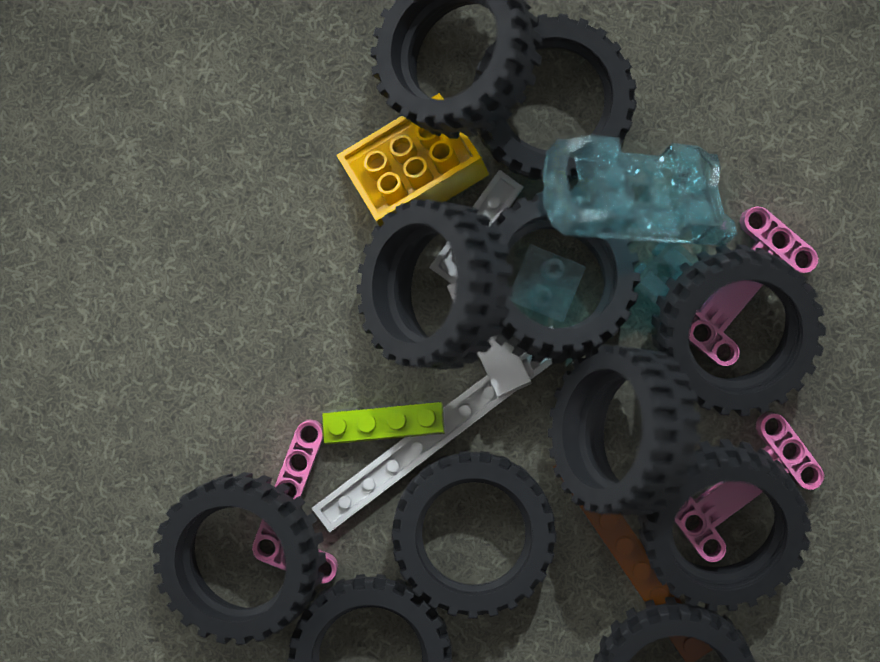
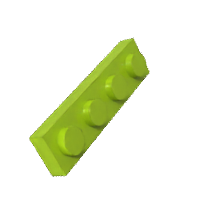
M441 402L322 413L324 443L326 445L445 434L444 412Z

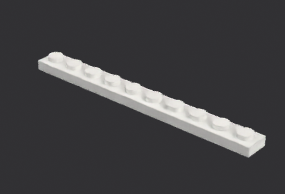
M523 353L520 357L521 360L527 358L534 375L529 377L530 380L552 364V359L546 358L541 363L531 361L532 355ZM488 375L484 376L443 408L445 434L405 437L311 509L327 530L331 532L511 394L499 399Z

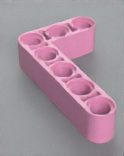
M306 420L296 429L275 487L282 483H292L297 491L293 499L302 496L324 437L323 427L316 420ZM305 426L316 428L318 432L316 441L308 442L304 440L302 430ZM301 454L305 456L307 467L303 470L295 469L291 463L293 455ZM262 519L253 542V554L258 560L286 571V560L281 542L273 529ZM264 539L271 540L275 545V552L271 554L262 552L259 546L260 541ZM325 552L326 561L331 565L332 572L323 576L322 584L330 582L338 569L337 560L327 552Z

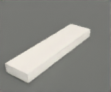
M499 170L473 208L478 209V214H485L491 219L490 226L504 209L511 206L524 187ZM447 242L429 268L453 284L457 281L456 264L452 250Z

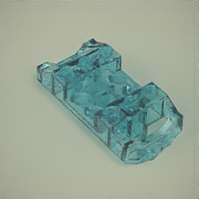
M589 135L567 140L557 139L546 152L543 172V205L548 211L549 220L552 221L553 226L564 235L717 246L726 245L737 235L734 220L724 213L718 190L721 169L718 155L709 154L697 145L671 143L660 156L621 152L619 138ZM568 157L575 158L579 183L571 191L569 190L566 176Z

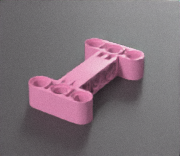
M753 207L743 212L740 217L741 228L756 241L751 247L752 250H755L756 247L764 249L773 256L776 255L800 273H808L816 268L818 264L816 251L767 209ZM752 213H757L762 217V225L759 229H754L749 225V216ZM776 232L782 233L785 237V245L781 249L776 248L772 243V236ZM800 251L808 256V264L804 268L798 267L795 262V256ZM743 280L728 284L715 291L696 312L690 327L689 342L713 363L721 366L733 365L739 358V347L724 331L763 284ZM703 324L708 330V336L705 340L699 342L695 339L693 332L697 325ZM721 344H727L731 350L730 357L724 361L717 357V349Z
M772 412L760 415L756 422V430L767 445L763 449L770 454L773 461L777 459L784 466L797 485L808 490L818 488L824 480V472L786 419ZM775 418L778 422V429L774 434L769 435L765 431V423L769 419ZM788 443H794L796 453L793 457L786 459L783 455V448ZM811 467L814 471V477L811 481L804 483L801 479V473L805 468ZM743 482L715 484L695 500L691 497L682 506L674 522L702 558L709 562H717L724 557L726 544L715 527L763 491L757 486ZM691 515H697L700 519L699 526L694 530H688L685 527L686 519ZM710 539L716 540L718 543L717 550L712 554L704 553V543Z

